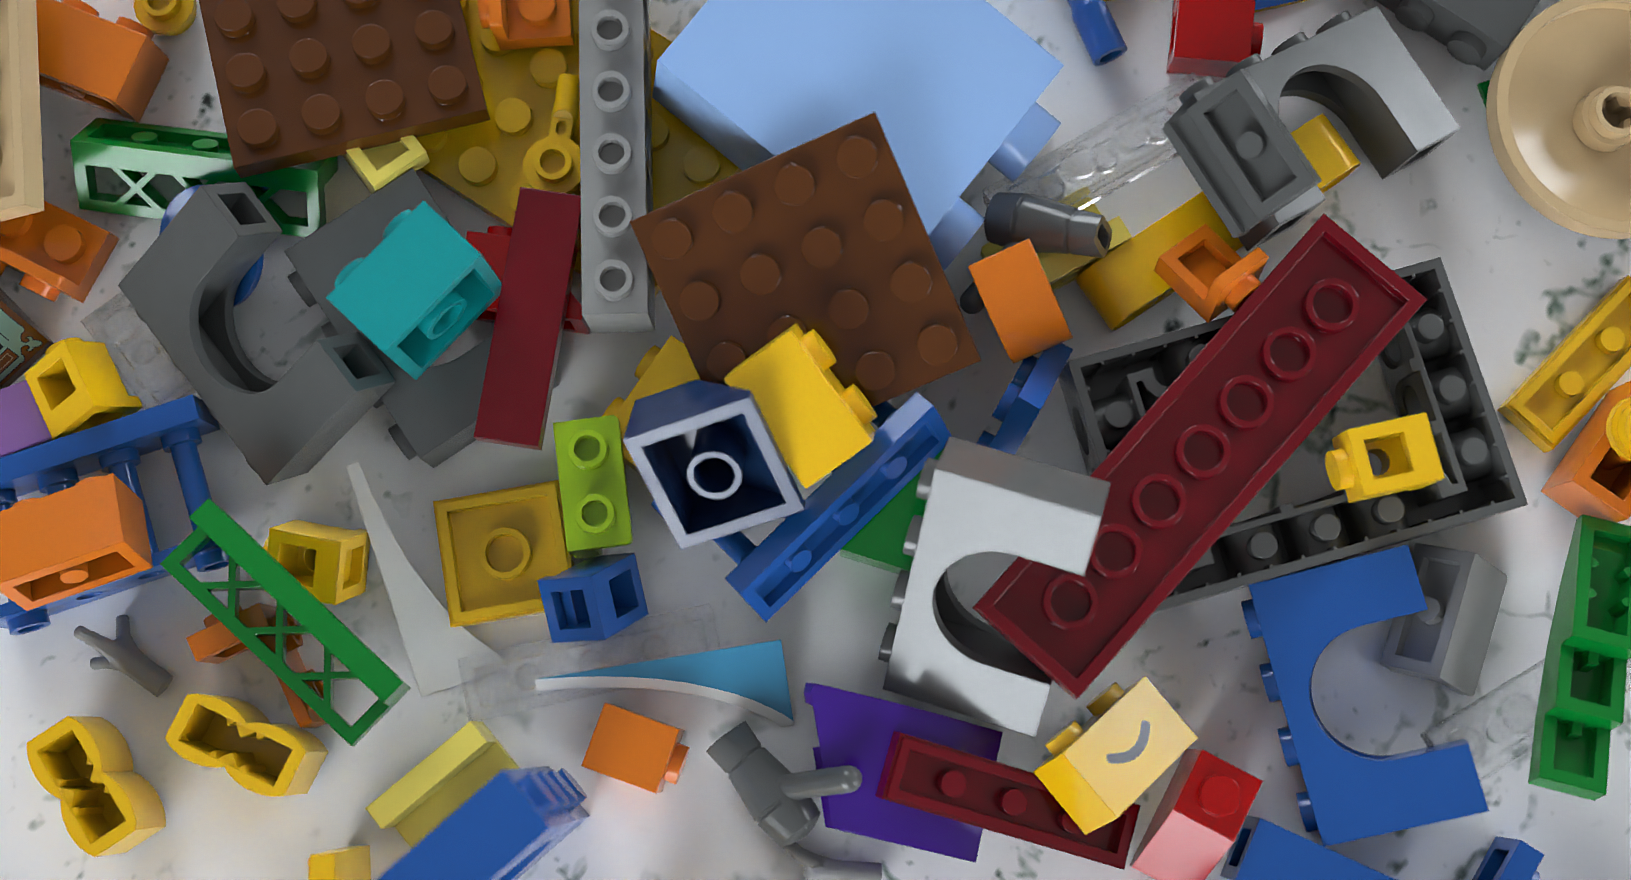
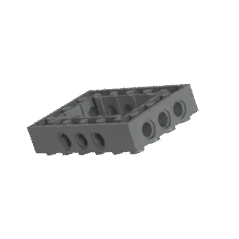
M1441 257L1393 270L1427 300L1378 355V359L1398 417L1402 418L1424 412L1427 413L1445 478L1420 489L1402 491L1353 503L1348 502L1346 491L1342 489L1313 501L1296 506L1288 503L1262 515L1232 523L1154 613L1493 517L1528 505ZM1231 316L1069 360L1066 363L1058 379L1089 476Z

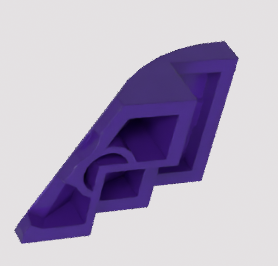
M806 682L804 698L806 703L813 706L819 746L813 748L816 770L852 765L862 775V783L856 791L821 796L825 827L976 863L983 828L884 800L875 795L893 731L996 762L1003 732L907 705Z

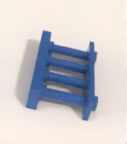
M917 391L898 409L888 401L873 406L872 408L877 418L871 422L878 427L875 431L873 442L832 470V474L804 500L805 510L785 516V520L758 546L741 531L713 539L737 564L724 579L765 622L792 598L923 469L928 457L933 459L945 448L949 437H952L934 405ZM653 501L650 505L663 518L656 502Z
M191 394L0 458V511L11 508L18 502L17 497L37 490L40 493L50 495L75 486L80 481L79 476L100 469L103 473H114L143 501L154 567L29 611L24 610L8 598L7 603L0 605V628L8 629L10 635L34 632L51 624L49 616L171 575L160 563L179 545L159 551L136 466L141 463L140 456L163 449L164 452L171 453L188 515L190 516L208 498L212 500L197 446L202 443V435L220 430V425L211 415L202 399ZM190 519L194 531L198 526ZM211 539L184 566L187 569L196 567L198 572L214 571L229 566V556Z

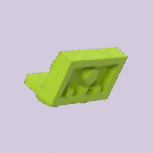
M614 415L553 423L567 552L577 559H585L603 555V548L630 545L633 542V531L621 429L618 418Z

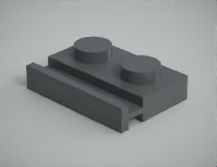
M1248 70L1237 71L1185 110V114L1173 123H1168L1161 128L1233 238L1242 237L1255 225L1268 219L1322 181Z

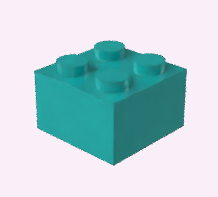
M423 200L413 211H403L388 224L383 233V241L365 259L357 258L339 273L334 283L336 288L326 298L383 353L413 379L417 380L500 296L502 282L482 254Z

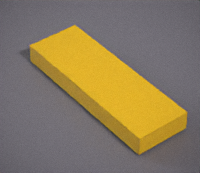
M1630 275L1620 279L1497 409L1544 453L1553 450L1631 367Z

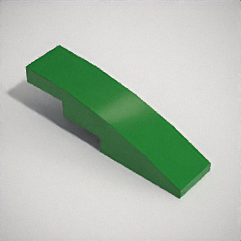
M1584 514L1576 519L1546 649L1535 717L1528 784L1593 801L1607 795L1611 730L1623 724L1627 660L1631 658V526Z

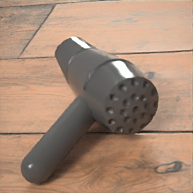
M997 192L989 202L984 217L985 237L990 243L1003 246L1000 251L1030 239L1036 253H1071L1074 255L1104 258L1112 238V229L1104 215L1082 209L1079 210L1078 208L1035 194ZM974 281L960 297V307L968 314H977L985 307Z
M746 721L724 734L706 751L721 769L728 773V778L754 821H757L758 826L780 847L803 839L816 825L821 812L812 798L851 793L856 791L862 783L861 772L852 765L791 773L765 747L761 746V743Z

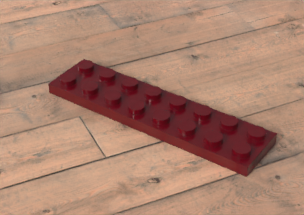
M1323 213L1089 476L1110 482L1111 484L1084 575L1018 556L972 609L1074 700L1079 699L1427 299Z

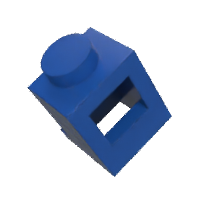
M635 552L592 556L556 576H545L537 580L552 643L606 640L649 614Z

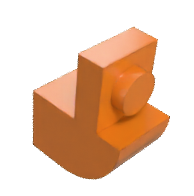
M1030 239L968 265L991 321L1013 364L1073 338L1062 308Z

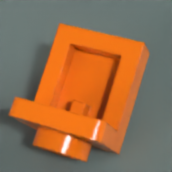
M1205 223L1159 256L1154 271L1209 323L1228 308L1235 313L1262 283L1259 281L1260 275L1269 256L1258 247L1242 258Z

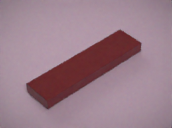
M520 187L473 436L477 441L542 450L581 235V195Z
M893 731L875 795L884 800L1123 870L1141 806L1132 803L1117 819L1085 835L1033 772L897 731Z

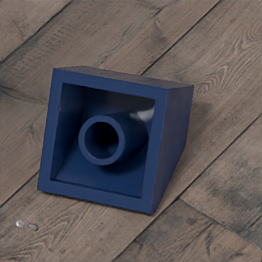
M693 380L635 400L623 442L680 550L805 510V501L751 390Z

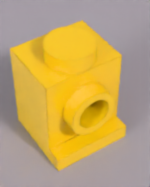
M77 337L60 340L49 346L45 351V356L24 373L53 440L134 414L143 408L139 396L128 395L104 342L83 341Z
M1426 412L1347 429L1331 439L1334 450L1327 451L1325 455V466L1329 481L1336 491L1345 489L1349 503L1407 490L1420 489L1445 478ZM1367 453H1372L1380 459L1382 468L1379 475H1373Z
M292 520L269 528V536L263 548L321 603L337 605L366 592L370 538L367 529L350 530L301 520Z

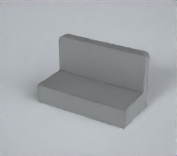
M1415 543L1412 559L1428 610L1393 618L1380 665L1394 672L1440 682L1459 694L1472 697L1477 688L1507 583V575L1475 552Z

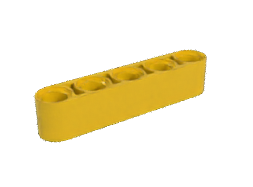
M1325 114L1316 116L1290 133L1322 181L1317 186L1322 193L1338 184L1361 165L1359 159ZM1203 191L1106 254L1104 258H1100L1076 278V283L1111 332L1123 327L1175 292L1154 271L1158 258L1205 223L1235 252L1243 247L1238 237L1233 238Z

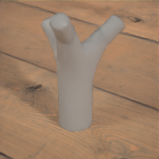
M122 614L116 617L115 640H111L83 626H78L74 631V637L85 642V644L103 655L93 657L90 660V667L93 670L113 669L120 671L156 697L167 689L174 678L173 675L145 656L137 647L130 634L128 615Z
M798 843L781 846L793 859L806 867L803 872L806 880H882L881 863L835 860L806 850Z

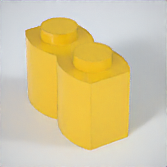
M187 694L165 736L169 746L184 759L200 766L224 767L228 774L242 787L254 793L272 797L308 794L328 754L324 744L307 730L290 724L270 723L268 718L257 707L247 701L230 696Z
M67 716L27 742V756L32 772L46 791L61 800V815L66 830L72 840L90 856L101 857L126 853L166 827L165 810L158 793L144 777L133 772L132 755L125 738L106 719L102 717Z

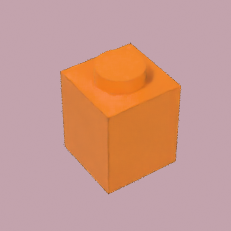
M604 703L581 766L657 794L663 791L666 781L673 784L678 783L690 747L680 744L685 730L623 707Z

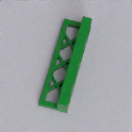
M96 118L70 139L78 206L81 210L162 219L171 201H168L149 183L156 174L173 176L185 189L196 185H212L217 182H246L282 229V235L307 237L327 224L325 185L338 171V156L240 178L233 166L227 133ZM94 166L111 168L131 188L124 195L98 192ZM139 172H145L147 174L145 176H142ZM199 179L208 181L205 184H203ZM260 187H267L268 189L264 192ZM280 189L306 192L308 218L287 215L270 197ZM137 193L141 197H133V195Z
M208 498L188 517L198 527L160 564L350 746L354 747L411 687L231 516ZM212 539L229 556L228 581L200 582L184 565ZM240 567L254 580L240 581ZM265 590L276 600V626L247 627L239 619L240 591ZM228 591V607L212 592ZM287 612L302 626H287ZM287 635H313L324 646V672L296 673L286 664ZM259 636H276L275 652ZM334 656L349 671L334 672ZM334 680H360L379 698L352 726L334 709ZM323 681V698L306 682Z

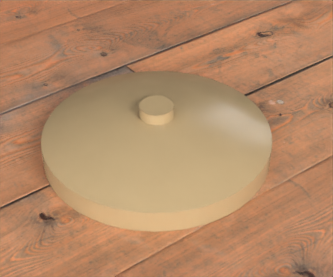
M1561 0L1546 8L1528 22L1497 60L1487 92L1486 121L1488 134L1500 168L1510 184L1531 207L1544 217L1571 231L1604 239L1631 238V0Z

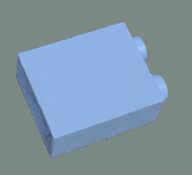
M708 0L657 60L652 98L742 171L870 113L876 112L942 268L945 271L985 220L981 214L960 198L961 194L987 162L1010 181L1014 182L1060 126L1061 122L1040 106L1036 100L1064 65L986 0Z

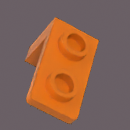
M256 603L243 610L241 605H239V619L247 627H275L276 607ZM287 612V626H297L293 617ZM213 614L203 620L205 629L186 638L196 662L220 664L249 650ZM287 635L286 664L296 673L315 672L313 669L306 670L297 650L298 647L303 645L302 635ZM259 636L275 652L276 636ZM277 676L293 715L301 728H318L326 724L315 711ZM322 681L306 682L323 698Z

